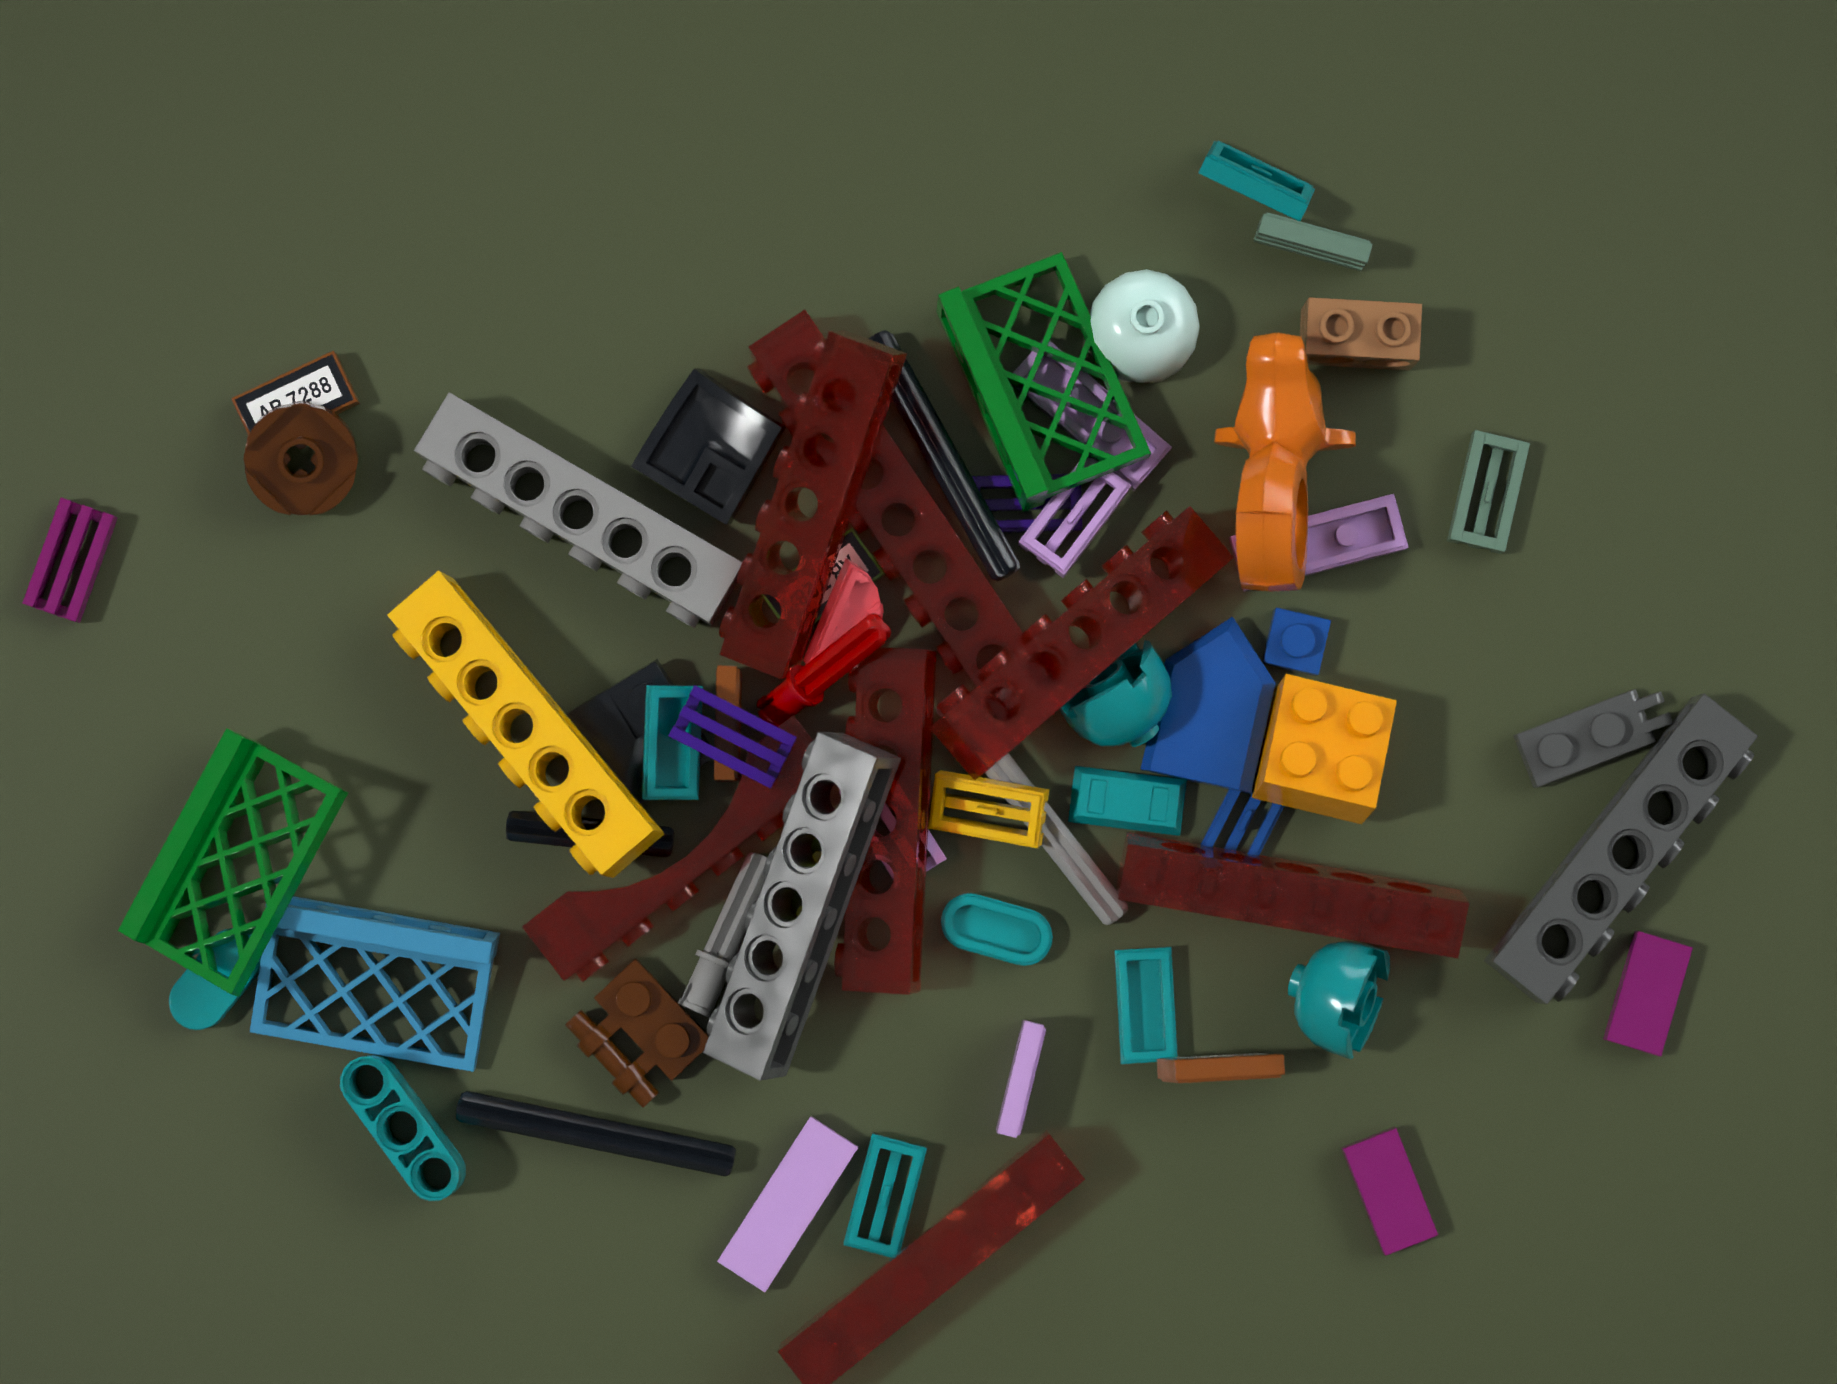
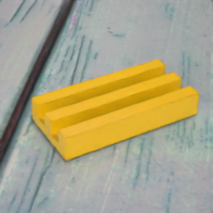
M940 770L935 773L928 828L1039 848L1043 842L1044 833H1041L1046 819L1044 807L1045 802L1048 801L1049 789ZM946 788L1031 803V809L947 794ZM944 807L1029 822L1028 831L943 815Z

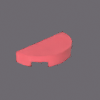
M847 558L844 560L803 658L805 664L809 663L867 615L878 614L883 618L884 609L883 604L880 602L878 588L862 567Z

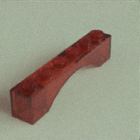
M794 715L778 726V728L796 736L797 740L773 787L770 789L742 774L740 783L724 815L712 832L685 858L660 874L629 886L597 892L567 891L522 926L563 981H568L577 975L582 982H585L610 962L604 953L622 939L627 947L634 944L655 927L649 920V917L666 904L672 912L680 908L699 892L694 884L695 881L711 869L719 877L744 857L739 847L757 834L763 842L785 825L783 822V812L789 799L797 792L804 773L802 759L807 747L813 741ZM769 736L764 737L758 742L776 753L781 745V742ZM750 752L747 753L745 763L766 773L771 763Z
M1046 1130L1003 1164L979 1187L918 1238L781 1342L778 1348L779 1355L802 1384L833 1383L1081 1184L1085 1178Z

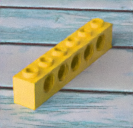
M438 570L387 614L398 628L392 634L398 645L413 660L421 656L433 670L427 677L431 685L447 702L450 703L456 698L466 710L468 715L462 720L465 726L483 745L490 741L504 757L498 762L501 770L518 788H522L526 784L540 800L533 806L535 811L553 831L556 832L561 827L575 843L569 849L570 853L588 874L593 875L598 871L602 876L614 878L665 834L452 577ZM458 628L462 636L461 646L455 654L444 657L440 649L441 639L447 631ZM494 671L497 677V688L489 698L480 700L475 692L476 681L483 673ZM528 713L533 721L532 733L525 741L515 743L510 733L511 724L517 716ZM564 756L569 765L568 776L560 785L551 786L546 779L547 765L554 758ZM599 799L605 808L604 820L597 828L587 830L581 820L582 810L591 800Z

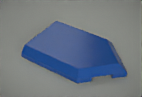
M1231 617L1165 660L1164 665L1171 681L1172 698L1165 716L1157 724L1159 726L1158 733L1146 743L1141 770L1252 794L1276 683L1235 619Z

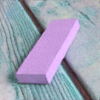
M1051 341L1049 342V345H1048V346H1050V347H1052V348H1055V349H1057V350H1060V349H1059L1055 344H1053ZM1032 351L1013 374L1027 379L1037 353ZM1044 356L1033 382L1064 394L1074 368ZM1080 371L1070 396L1101 409L1108 391L1088 373ZM1013 385L1019 392L1022 391V388ZM1029 391L1026 398L1053 420L1060 403ZM1111 401L1107 411L1118 415L1114 403ZM1066 406L1058 426L1074 440L1087 444L1097 418ZM1136 415L1135 418L1151 451V455L1147 459L1113 472L1129 483L1133 491L1138 488L1172 449L1166 441ZM1104 421L1092 446L1113 456L1133 448L1124 429Z
M1394 494L1308 516V549L1305 576L1408 549ZM1236 535L1230 536L1229 540L1238 569Z
M810 1116L717 1262L758 1289L766 1292L859 1146Z

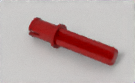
M869 614L805 666L795 665L790 668L786 674L785 681L767 695L758 699L756 705L758 708H761L758 711L761 719L778 728H782L787 724L788 720L806 706L814 707L822 702L826 689L885 644L886 640L891 636L889 625L883 622L880 615Z

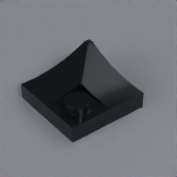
M694 368L662 414L631 467L726 525L731 524L785 431L786 426L733 393L704 371Z
M658 659L565 713L640 804L647 800L642 799L646 685H673ZM701 730V740L710 744ZM700 753L701 766L711 760L710 757Z

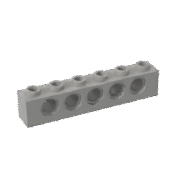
M450 392L414 450L421 458L426 460L422 468L424 472L450 487L456 478L475 489L470 497L471 499L498 515L501 514L504 507L524 517L519 527L546 543L550 542L553 535L572 545L568 555L597 572L602 563L621 574L617 584L646 600L650 592L657 594L670 602L666 609L668 614L692 628L696 627L699 620L710 626L714 624L746 569L744 563ZM478 445L492 446L495 450V460L492 466L483 472L470 471L467 466L469 452ZM526 473H538L544 479L542 493L536 499L530 501L517 498L515 486L518 479ZM575 501H586L593 507L592 520L581 529H571L565 526L563 519L565 509ZM624 529H634L642 536V546L638 553L628 558L615 555L612 550V541L615 535ZM673 557H682L691 564L689 579L679 586H669L663 583L660 576L662 565Z

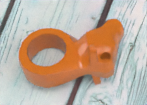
M1276 332L1254 336L1251 340L1246 360L1247 381L1238 407L1235 427L1216 429L1214 440L1215 444L1246 449L1249 453V458L1246 460L1242 471L1236 510L1237 565L1242 589L1268 592L1301 590L1303 585L1308 549V484L1306 470L1308 461L1318 451L1339 450L1356 446L1355 432L1326 428L1321 387L1318 379L1309 370L1302 337Z

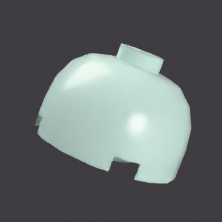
M1147 269L1124 273L1103 287L1093 301L1090 310L1094 342L1104 356L1111 361L1119 380L1139 383L1161 382L1180 371L1195 350L1200 330L1197 307L1186 288L1167 274Z

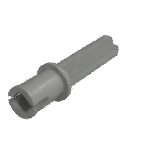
M755 852L747 854L704 950L700 951L697 949L695 955L700 958L678 1004L709 1018L712 1015V1011L726 982V971L729 963L739 952L746 935L745 918L751 905L758 900L766 879L764 876L766 856Z

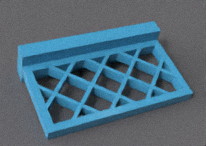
M293 896L261 956L250 1033L474 1072L477 1065L493 961L497 955L500 933ZM279 935L300 939L313 956L312 960L291 975L276 956ZM315 942L331 944L332 946L322 952ZM341 947L357 949L370 967L348 984H345L327 959L329 955ZM371 952L388 954V956L378 962ZM398 956L413 959L426 977L403 994L400 993L383 969L385 965ZM427 962L444 965L434 972ZM319 964L337 991L313 1007L294 980ZM454 966L478 970L475 993L459 1004L456 1003L439 979L441 975ZM275 971L281 982L271 988L273 972ZM375 974L393 1001L369 1017L350 990ZM431 984L449 1011L425 1027L406 1000ZM285 986L305 1012V1014L290 1024L266 1020L269 997ZM341 996L361 1022L346 1034L332 1032L318 1014V1012ZM473 1003L471 1019L469 1021L462 1010ZM397 1006L417 1032L401 1044L388 1042L374 1024V1022ZM454 1016L468 1035L465 1055L442 1051L430 1032ZM310 1019L315 1028L300 1025ZM366 1029L372 1039L355 1035ZM422 1039L428 1048L411 1045Z

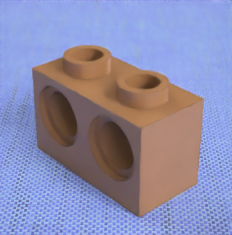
M1309 297L1301 308L1300 336L1305 344L1308 365L1410 371L1420 360L1422 304Z

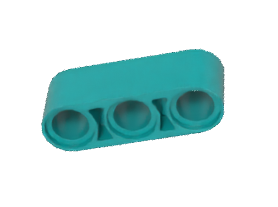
M375 1054L361 1056L350 1061L343 1069L340 1077V1089L343 1096L411 1190L420 1198L428 1201H440L455 1193L462 1186L466 1176L465 1162L396 1065L387 1057ZM364 1065L376 1067L383 1076L382 1090L375 1097L364 1095L357 1086L356 1077L358 1071ZM397 1111L409 1113L417 1123V1133L411 1142L404 1143L398 1141L390 1131L391 1118ZM429 1158L442 1159L449 1165L451 1179L445 1188L437 1189L426 1182L423 1176V1168Z

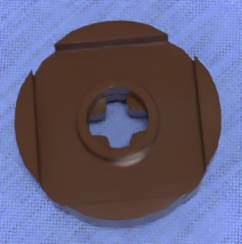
M301 400L295 401L292 404L275 407L255 423L248 435L243 459L247 482L253 493L263 504L278 513L300 516L310 514L311 516L329 511L346 497L354 484L359 456L351 430L337 414L323 406ZM295 445L299 449H303L306 446L312 448L315 453L311 461L316 466L315 469L310 473L303 468L296 470L294 473L290 471L286 466L291 460V456L287 452L290 447Z

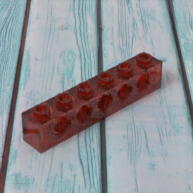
M846 330L829 331L827 339L821 338L818 341L810 362V369L815 371L809 392H803L800 395L793 410L792 424L797 427L790 447L785 446L781 450L775 463L773 476L779 480L772 500L767 499L764 502L757 516L755 530L760 533L754 554H747L738 573L737 584L741 585L742 589L736 607L733 605L729 607L720 626L719 636L724 638V642L719 655L779 679L786 678L790 668L801 664L907 353ZM842 379L847 380L855 391L854 403L847 411L837 404L834 396L836 385ZM823 433L829 435L836 444V456L830 464L824 463L816 452L817 440ZM804 487L813 491L818 500V508L812 518L805 516L798 506V496ZM785 541L792 543L799 552V564L794 571L787 569L780 559V549ZM767 594L773 596L780 604L781 617L777 624L768 621L762 612V602Z
M1191 506L1186 508L1175 519L1168 511H1165L1141 532L1148 540L1141 548L1134 553L1128 545H1125L1101 566L1108 574L1107 577L1095 587L1086 579L1061 600L1068 610L1053 622L1047 614H1044L1024 631L1020 637L1027 645L1011 657L1003 649L979 670V673L985 678V681L970 693L962 684L936 706L944 716L934 723L930 729L974 781L1008 754L1234 558ZM1151 558L1160 559L1166 564L1169 570V580L1162 579L1153 572L1150 565ZM1110 592L1120 593L1126 598L1130 608L1129 614L1120 613L1112 606ZM1070 626L1078 627L1087 634L1089 649H1081L1071 641L1069 636ZM1028 661L1038 662L1045 667L1049 676L1048 685L1039 684L1030 677ZM987 696L997 697L1005 704L1008 711L1007 720H998L990 715L986 707Z
M880 647L849 671V690L851 693H856V713L848 717L846 734L879 749L889 746L895 750L901 760L885 802L896 814L895 828L886 836L879 834L875 830L843 918L845 920L844 943L837 944L834 962L836 977H843L842 991L906 995L920 992L937 651ZM892 689L900 696L902 709L896 719L887 722L878 712V701L884 692ZM879 860L886 862L891 867L894 875L892 886L884 893L877 891L869 879L871 867ZM875 917L884 920L891 931L890 941L882 950L872 946L867 939L866 931L868 924Z
M1126 832L1116 886L1118 900L1457 959L1459 958L1469 907L1468 900L1459 889L1263 855H1251L1246 852L1217 847L1211 848L1200 844Z

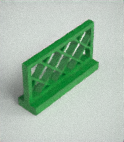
M1062 252L963 291L958 286L938 294L936 312L1023 512L1045 504V500L1049 497L1150 457L1151 451L1112 363L1104 356L1094 342L1091 316ZM1053 271L1056 272L1063 288V294L1057 308L1026 296L1033 279ZM1023 284L1020 293L1010 289ZM996 295L1014 302L1015 305L1005 328L982 320L975 302ZM1067 299L1074 315L1063 311ZM1022 306L1052 318L1042 343L1011 331ZM1058 321L1081 329L1086 342L1079 358L1048 346ZM989 334L1000 338L996 349ZM1007 341L1037 353L1027 379L1004 370L1000 356ZM1089 350L1096 365L1085 361ZM1044 356L1074 368L1064 394L1033 382ZM1080 371L1103 379L1108 393L1101 409L1070 396ZM1011 384L1022 388L1018 400ZM1029 391L1060 403L1049 429L1026 420L1022 407ZM1111 401H1113L1118 415L1107 411ZM1066 406L1097 418L1087 444L1055 432ZM1104 421L1124 429L1133 448L1113 456L1092 446ZM1033 435L1045 439L1041 450H1039ZM1051 442L1082 454L1075 472L1052 480L1044 461ZM1088 457L1100 461L1084 468Z
M226 728L118 931L134 941L146 944L227 993L240 997L348 792L273 752L272 749ZM266 761L275 766L280 789L257 797L254 782ZM291 776L301 781L292 784ZM314 788L326 794L316 815L300 822L295 796ZM283 801L288 827L265 835L260 809ZM247 814L253 840L230 848L227 832L235 818ZM291 838L294 852L293 858L287 868L273 873L268 846ZM255 852L260 878L238 886L233 859ZM220 865L225 891L203 899L200 882L207 869ZM263 889L267 906L260 919L246 924L240 897ZM228 902L233 929L211 937L205 910ZM193 915L198 942L182 948L169 943L180 920ZM236 940L239 959L229 977H227L217 969L213 948ZM200 953L202 961L193 956Z

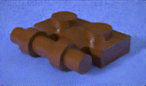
M637 958L594 997L609 1014L600 1024L596 1025L580 1010L565 1025L580 1041L577 1047L586 1057L589 1058L593 1055L615 1078L612 1082L615 1088L622 1095L628 1092L642 1108L659 1094L658 1090L644 1076L657 1065L672 1081L704 1051L709 1038L705 1030L678 1004L674 997ZM620 1028L644 1051L633 1063L610 1040Z

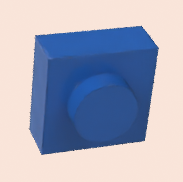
M1276 607L1273 611L1262 663L1315 677L1318 676L1331 620Z

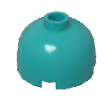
M1133 640L1113 647L1086 663L1080 670L1088 677L1081 681L1074 689L1067 680L1055 698L1057 708L1080 737L1099 746L1116 747L1129 743L1130 746L1136 747L1146 743L1158 733L1159 726L1157 724L1166 714L1172 698L1169 674L1151 642L1144 640L1143 649H1140Z
M1349 940L1334 942L1317 950L1307 965L1301 963L1296 965L1289 981L1288 995L1295 998L1294 1015L1301 1031L1313 1044L1348 1059L1354 1058L1352 1050L1357 1052L1362 1050L1373 1030L1384 999L1376 996L1377 978L1388 981L1390 972V956L1388 951L1361 942Z

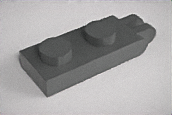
M1636 689L1513 735L1533 788L1656 742L1653 730L1673 723L1669 712L1649 720L1645 714V709L1665 702L1661 691L1640 699Z

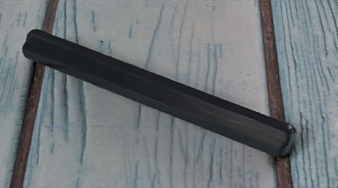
M887 330L876 333L864 342V349L990 578L996 581L1008 578L1019 570L1020 563L894 335Z
M470 1091L461 1093L456 1108V1119L462 1123L720 1176H729L731 1174L736 1156V1149L728 1144Z

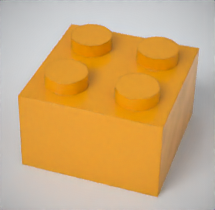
M1285 674L1274 692L1252 798L1362 825L1376 809L1397 700Z

